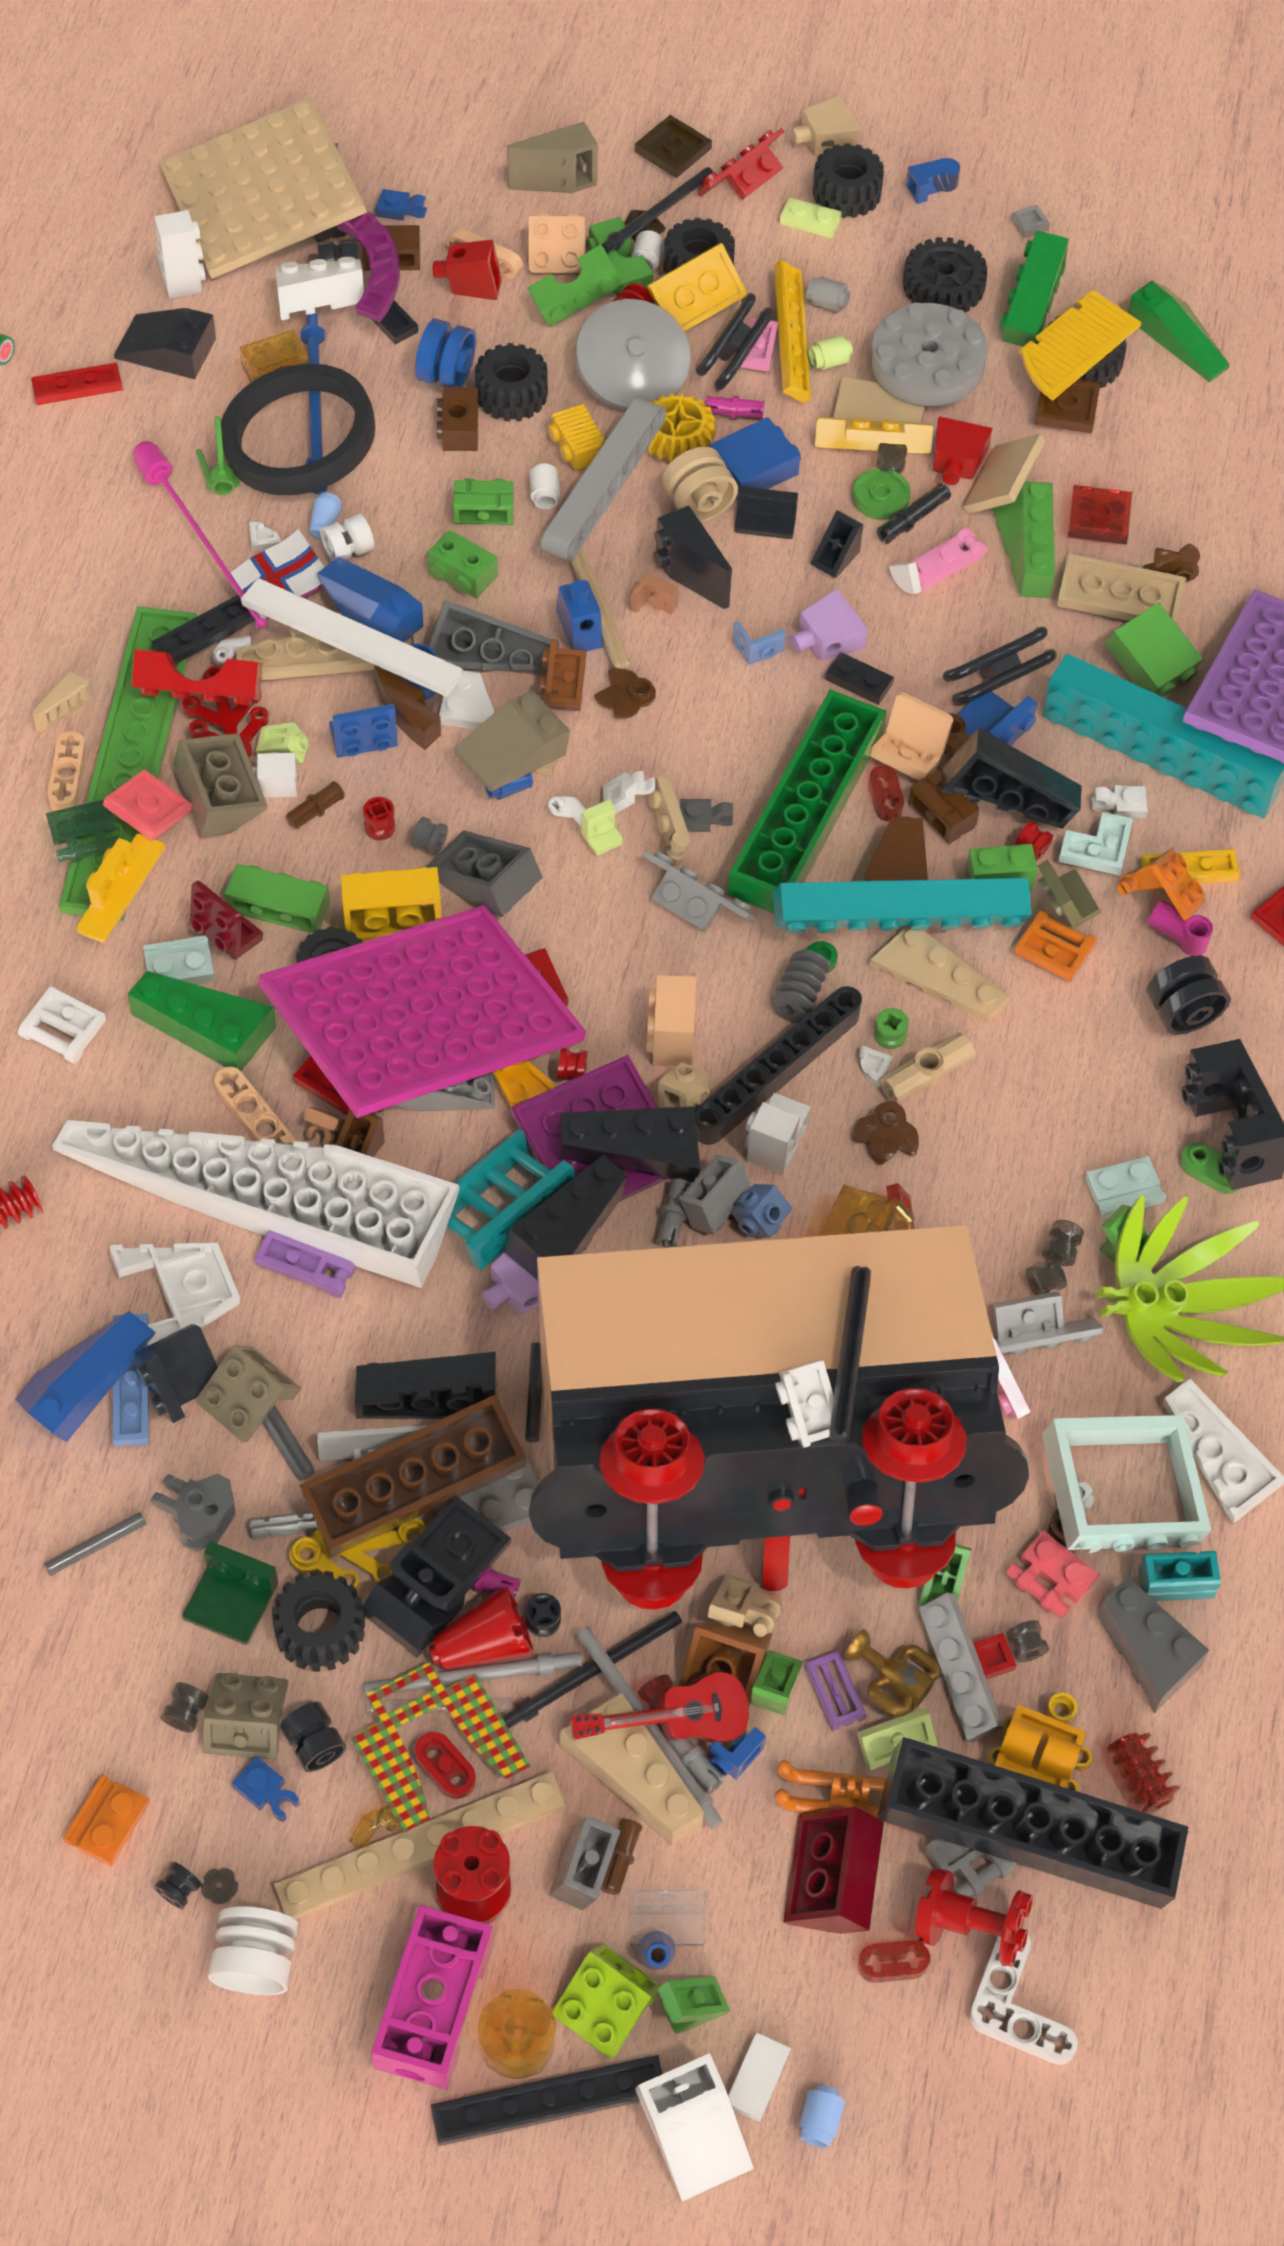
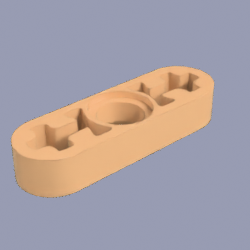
M456 228L447 238L446 244L449 248L452 244L487 239L466 229ZM494 243L501 276L506 279H513L523 267L522 260L515 252Z
M65 732L56 741L47 796L50 808L59 814L70 813L78 804L86 747L83 736L77 732ZM70 745H76L72 748V757H68L67 749L70 748ZM64 768L75 770V773L70 777L59 775V772ZM62 788H66L67 796L64 797L63 801H58L62 796Z

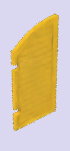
M1091 290L1076 302V305L1080 308L1079 310L1070 307L1035 336L1036 340L1040 341L1038 344L1029 341L1019 350V353L1022 355L1023 364L1032 382L1044 395L1053 401L1135 332L1142 322L1096 291Z

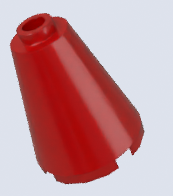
M508 1586L499 1589L433 1636L434 1644L429 1646V1650L436 1666L442 1664L445 1670H452L523 1658L534 1654L527 1626L523 1616L520 1617L516 1608L518 1606Z

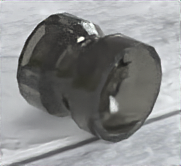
M1056 1220L1052 1223L1049 1232L1051 1239L1046 1242L1042 1254L1044 1258L1053 1264L1065 1267L1072 1266L1078 1254L1076 1247L1082 1242L1084 1230L1074 1222Z
M177 1682L171 1692L172 1703L164 1707L160 1718L163 1722L177 1730L192 1733L198 1723L196 1715L205 1708L209 1696L195 1686Z

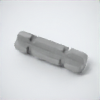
M304 1511L303 1515L298 1516V1513L269 1516L268 1520H264V1517L252 1518L249 1522L252 1539L266 1538V1534H271V1537L300 1534V1530H305V1533L315 1532L318 1529L310 1511Z

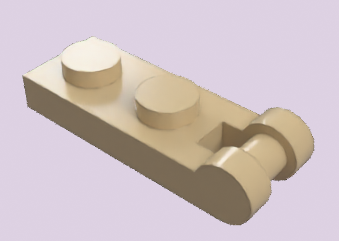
M659 776L655 780V790L648 794V801L650 807L654 808L657 816L658 831L663 834L668 848L665 855L673 859L671 865H680L691 839L669 776Z

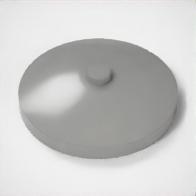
M623 299L603 305L588 317L580 330L576 342L575 362L583 384L595 398L611 408L626 412L632 401L637 397L650 401V399L657 400L660 394L668 397L670 392L676 396L687 378L691 354L686 334L672 315L661 307L647 301Z

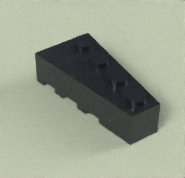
M602 1155L513 1226L509 1231L505 1252L538 1281L537 1257L581 1254L587 1249L595 1233L603 1226L621 1200L628 1175L605 1155Z

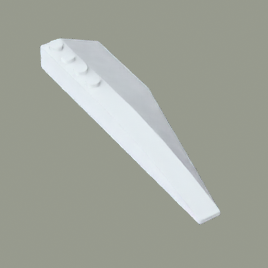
M67 1120L52 1145L53 1150L184 1207L266 1236L269 1230L347 1259L356 1267L422 1288L436 1260L460 1189L458 1184L344 1147L324 1144L323 1148L309 1146L308 1142L294 1141L293 1145L275 1143V1139L261 1138V1141L245 1140L243 1136L191 1131L189 1135L175 1134L174 1130L159 1129V1132L143 1131L138 1126L127 1125V1128L122 1129L111 1128L110 1124Z

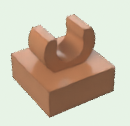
M309 1107L304 1120L313 1123V1125L308 1128L306 1136L308 1139H315L317 1131L322 1129L325 1133L322 1144L331 1145L335 1137L334 1132H341L346 1119L318 1108Z

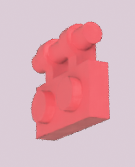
M1044 1530L1021 1555L1020 1561L1029 1568L1024 1571L1017 1564L1013 1563L1006 1572V1575L1016 1582L1015 1586L1022 1592L1027 1590L1041 1602L1040 1606L1047 1612L1053 1611L1062 1619L1067 1615L1071 1607L1061 1599L1066 1596L1073 1603L1077 1604L1098 1580L1100 1575ZM1039 1576L1042 1577L1049 1584H1051L1054 1587V1589H1052L1051 1591L1048 1590L1036 1579Z

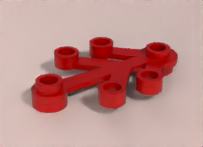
M214 665L207 668L203 674V680L217 674L221 667ZM190 695L189 699H183L182 701L183 712L189 717L199 718L189 724L190 737L193 739L219 736V734L208 730L206 722L223 729L225 735L237 734L238 724L251 707L260 700H251V705L237 704L231 710L228 697L220 696V702H216L219 712L217 713L202 706L197 696ZM189 705H196L193 708L188 707ZM254 707L250 711V723L239 734L248 758L252 754L250 742L258 731L269 722L268 711L264 707ZM256 716H263V718H261V719H257V718H255V717H256ZM199 728H200V729H203V730L200 731V732L194 731L195 729H199Z

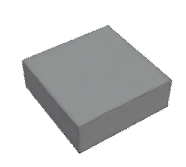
M1037 205L1012 213L1011 220L1023 238L1035 235L1036 230L1042 232L1049 231L1050 223Z

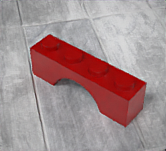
M135 649L131 687L140 688V694L159 696V690L171 691L172 698L189 699L191 693L201 694L202 701L220 702L221 696L231 697L232 704L251 705V700H260L263 663L227 659L217 674L211 678L196 681L188 679L180 673L170 653Z

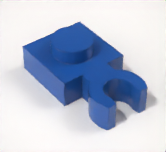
M258 1756L232 1782L233 1789L258 1810L261 1811L268 1803L271 1806L274 1817L279 1821L284 1822L287 1819L285 1812L279 1808L281 1803L288 1801L295 1807L300 1805L298 1796L294 1792L280 1790L285 1784L284 1778Z

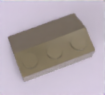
M239 733L179 740L173 766L186 799L193 804L191 812L201 837L232 833L267 809L266 800Z

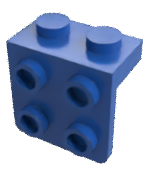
M990 692L972 700L957 715L965 721V731L970 736L980 728L1012 746L1019 737L1028 732L1035 724L1037 702L1027 696L1014 708L995 693Z

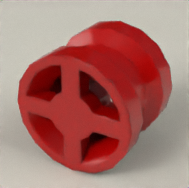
M1030 821L1021 830L1014 845L1032 844L1035 861H1037L1051 845L1053 834L1048 831L1042 832L1039 830L1038 824Z
M561 1048L557 1080L575 1079L586 1074L588 1051L581 1050L575 1053L571 1052L568 1048Z

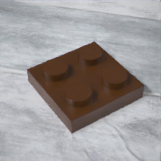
M1077 380L1053 401L1040 391L1035 425L1092 434L1100 383Z

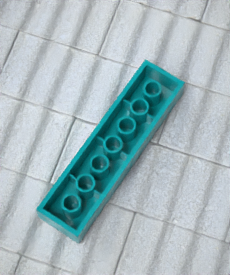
M1066 653L1050 678L1043 717L1055 724L1065 726L1081 736L1093 739L1109 749L1121 752L1137 762L1149 765L1165 775L1177 778L1193 788L1205 791L1221 801L1233 804L1249 814L1265 819L1280 794L1284 782V764L1279 760L1264 754L1255 753L1250 748L1235 742H1228L1220 736L1205 730H1198L1192 725L1182 722L1188 708Z

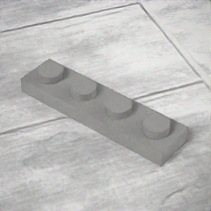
M946 1593L920 1607L919 1611L967 1741L976 1742L1003 1728V1722L955 1594Z

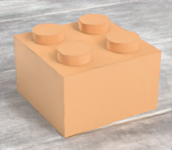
M657 975L656 988L650 987L647 1052L653 1053L652 1065L678 1066L683 1062L692 1066L696 977Z

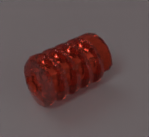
M1136 1732L1114 1741L1106 1748V1751L1108 1753H1116L1112 1761L1116 1766H1123L1120 1770L1121 1778L1130 1779L1127 1783V1789L1130 1792H1138L1134 1797L1135 1803L1137 1805H1145L1141 1812L1151 1815L1170 1804L1174 1800V1795L1181 1787L1179 1784L1167 1786L1166 1782L1173 1776L1172 1771L1160 1773L1159 1769L1166 1763L1165 1759H1152V1756L1159 1749L1158 1746L1146 1747L1144 1745L1151 1737L1150 1732L1143 1734Z

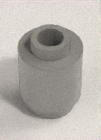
M824 277L812 278L807 288L806 299L812 301L813 305L839 312L842 307H847L850 300V291H847V284Z

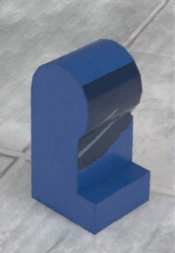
M942 158L908 167L906 186L916 203L927 202L928 195L938 193L939 191L950 192L955 190L959 181L960 164L954 159Z

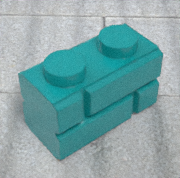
M1200 1551L1199 1554L1196 1552L1144 1554L1139 1566L1141 1589L1154 1601L1215 1598L1217 1590L1221 1585L1216 1551Z

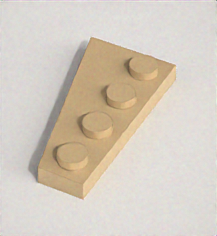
M906 926L870 959L869 967L877 971L883 969L893 974L894 979L904 984L908 981L923 988V993L935 997V995L950 1001L951 1006L986 1023L1003 1009L1009 1001L1010 996L924 930H911L910 926Z

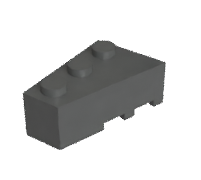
M1129 1577L1103 1600L1098 1618L1119 1654H1123L1133 1671L1132 1676L1137 1684L1140 1683L1150 1700L1149 1705L1154 1713H1156L1202 1667L1209 1649Z

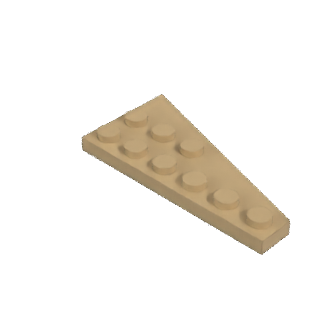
M413 587L405 589L414 597ZM296 629L289 631V636L278 640L267 639L236 651L237 660L263 663L261 681L374 670V664ZM419 631L404 643L408 645L420 643Z

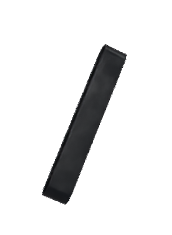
M850 986L837 989L702 1103L695 1113L697 1140L706 1145L719 1142L751 1115L752 1112L758 1109L763 1102L772 1097L773 1093L779 1091L855 1026L860 1017L861 993ZM819 1025H826L828 1027L824 1028L820 1027ZM797 1044H803L806 1047H800ZM779 1063L784 1066H775L773 1064ZM751 1083H759L760 1086H753ZM733 1102V1103H737L738 1105H736V1106H731V1105H728L727 1103ZM705 1122H712V1123H714L715 1125L708 1126V1125H705V1124H703V1123H705Z

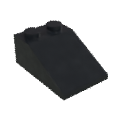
M190 308L136 314L120 342L114 358L196 379L216 340L213 314Z
M686 506L658 517L657 531L654 533L656 540L654 559L657 566L663 568L672 580L723 609L729 608L732 567L691 507Z

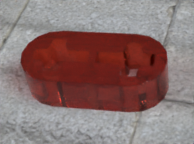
M887 765L874 767L869 775L868 786L875 813L881 820L890 822L891 818H900L903 814L904 797L896 771ZM879 778H883L885 782H888L887 788H883L882 781L878 780ZM886 799H889L890 805L894 809H889L888 805H885Z
M915 1940L871 1944L861 1951L857 1968L859 1974L865 1980L873 1983L916 1979L926 1973L930 1963V1953L923 1943ZM909 1951H914L915 1957L922 1958L918 1962L917 1968H911L910 1962H897V1960L906 1959ZM871 1955H877L878 1961L881 1962L891 1961V1963L882 1964L879 1972H874L872 1966L865 1964L869 1962Z

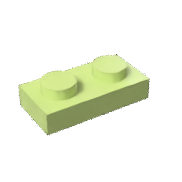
M789 197L780 216V224L833 239L841 221L842 212Z
M925 1708L857 1732L865 1765L869 1770L889 1764L894 1747L903 1737L938 1746L930 1713Z

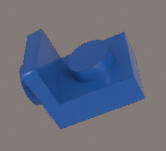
M754 1727L748 1735L743 1733L733 1742L730 1747L732 1753L714 1740L709 1746L708 1757L711 1759L710 1763L722 1775L726 1776L729 1774L737 1780L764 1749L766 1735Z

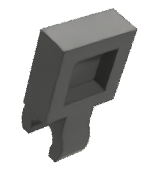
M680 799V810L688 832H710L711 824L721 826L733 825V803L721 802L711 807V799Z

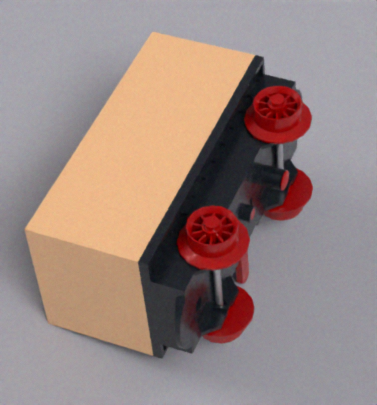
M967 1225L537 1257L542 1400L550 1473L541 1480L531 1496L529 1506L530 1521L533 1530L543 1541L559 1547L560 1559L593 1556L600 1559L607 1581L628 1603L636 1607L657 1610L671 1606L681 1599L685 1591L694 1585L701 1574L703 1552L707 1547L739 1545L740 1540L763 1538V1588L768 1591H781L788 1586L790 1536L817 1534L818 1538L851 1536L855 1539V1545L861 1559L870 1567L872 1573L881 1582L895 1588L905 1589L922 1586L948 1565L955 1553L956 1531L961 1526L995 1524L996 1512L1012 1504L1026 1487L1029 1479L1027 1456L1019 1444L1006 1435L997 1394L1000 1367ZM857 1265L860 1267L867 1266L871 1270V1281L849 1441L845 1444L833 1443L827 1437L811 1442V1446L803 1448L799 1444L798 1439L792 1441L788 1431L786 1419L792 1416L788 1403L781 1404L775 1383L781 1381L779 1371L823 1359L834 1395L851 1271Z

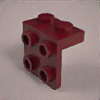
M197 880L191 885L190 924L197 933L203 934L212 941L219 951L227 953L236 960L263 941V932L201 881Z

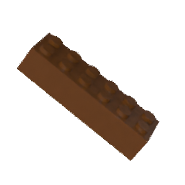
M495 1394L301 1484L300 1488L331 1557H334L451 1502L455 1496L460 1498L526 1467V1457Z

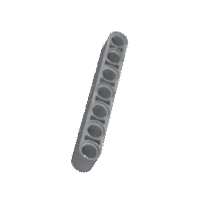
M638 397L632 401L546 529L541 542L542 551L568 561L575 558L662 427L666 415L665 407Z

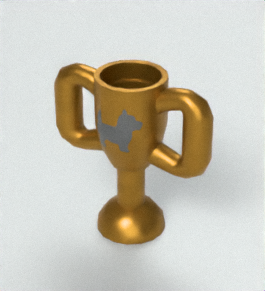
M862 1629L848 1646L843 1658L848 1661H857L863 1658L880 1671V1676L868 1685L867 1696L871 1702L890 1716L901 1717L906 1715L911 1708L915 1710L926 1698L935 1681L941 1675L938 1660L919 1646L913 1644L904 1646L899 1651L896 1659L890 1658L888 1660L870 1646V1635L865 1629ZM908 1657L917 1662L919 1665H921L929 1672L924 1673L915 1665L908 1663ZM887 1687L894 1696L901 1700V1704L894 1701L880 1689Z

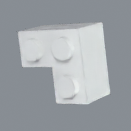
M773 1093L769 1104L763 1102L758 1113L752 1112L748 1119L746 1131L749 1132L744 1143V1147L748 1148L747 1162L784 1176L809 1124L811 1107Z

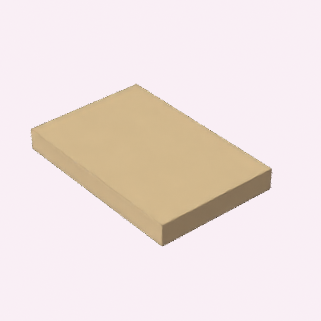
M842 377L833 418L853 419L862 417L874 421L893 419L899 422L922 423L925 406L911 404L894 397L878 382Z
M1041 433L994 447L963 506L969 514L1015 501L1046 440Z

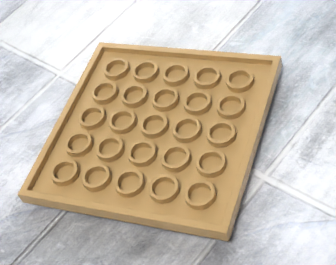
M311 97L159 162L180 211L188 210L191 221H197L200 239H196V242H200L203 261L211 279L367 213L365 204Z

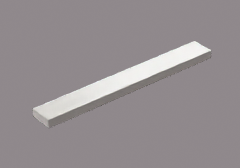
M258 578L241 598L242 606L447 697L463 677V670L458 666Z

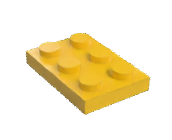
M722 243L713 246L646 285L655 304L672 315L684 332L742 299L747 294Z

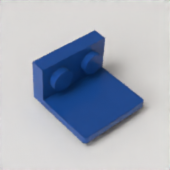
M393 704L337 714L332 717L333 721H329V729L337 758L356 756L360 753L376 750L382 751L398 746L396 713Z

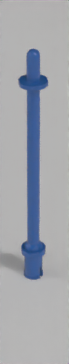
M314 313L307 315V326L303 327L300 331L301 341L307 344L308 364H320L319 344L325 340V330L318 326V316ZM309 391L311 457L306 460L305 464L323 458L320 391ZM328 486L320 490L313 491V494H320L326 492Z

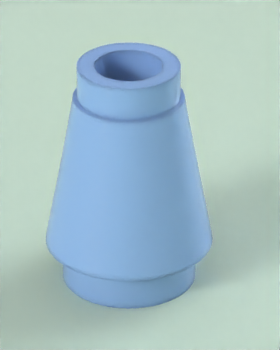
M323 492L314 499L309 533L313 537L321 539L320 529L335 523L342 512V502L337 496Z

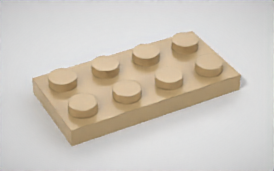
M1068 554L1057 606L1130 621L1157 603H1160L1177 624L1186 577Z

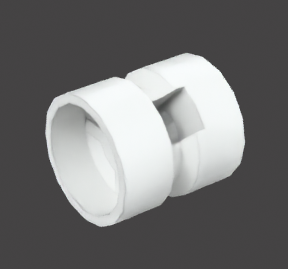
M360 513L344 519L343 525L335 522L320 529L322 543L331 562L337 557L349 560L352 557V553L359 556L373 551L375 548L371 529L364 516Z

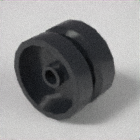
M1198 955L1177 960L1163 968L1148 983L1146 992L1155 1009L1159 1010V1016L1168 1033L1180 1035L1197 1031L1211 1024L1229 1007L1231 997L1222 981L1217 979L1218 974L1208 957Z

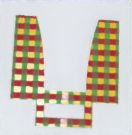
M430 1662L366 1694L380 1722L351 1737L404 1832L430 1820L426 1799L418 1775L395 1729L414 1718L444 1704L467 1739L505 1779L531 1767L476 1673L445 1688ZM425 1676L428 1678L434 1691L388 1714L380 1699Z

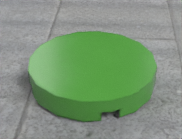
M881 468L863 472L856 478L852 489L853 504L859 512L873 519L885 520L892 519L894 513L899 509L908 507L911 497L910 485L902 475L889 469L888 472L880 471Z

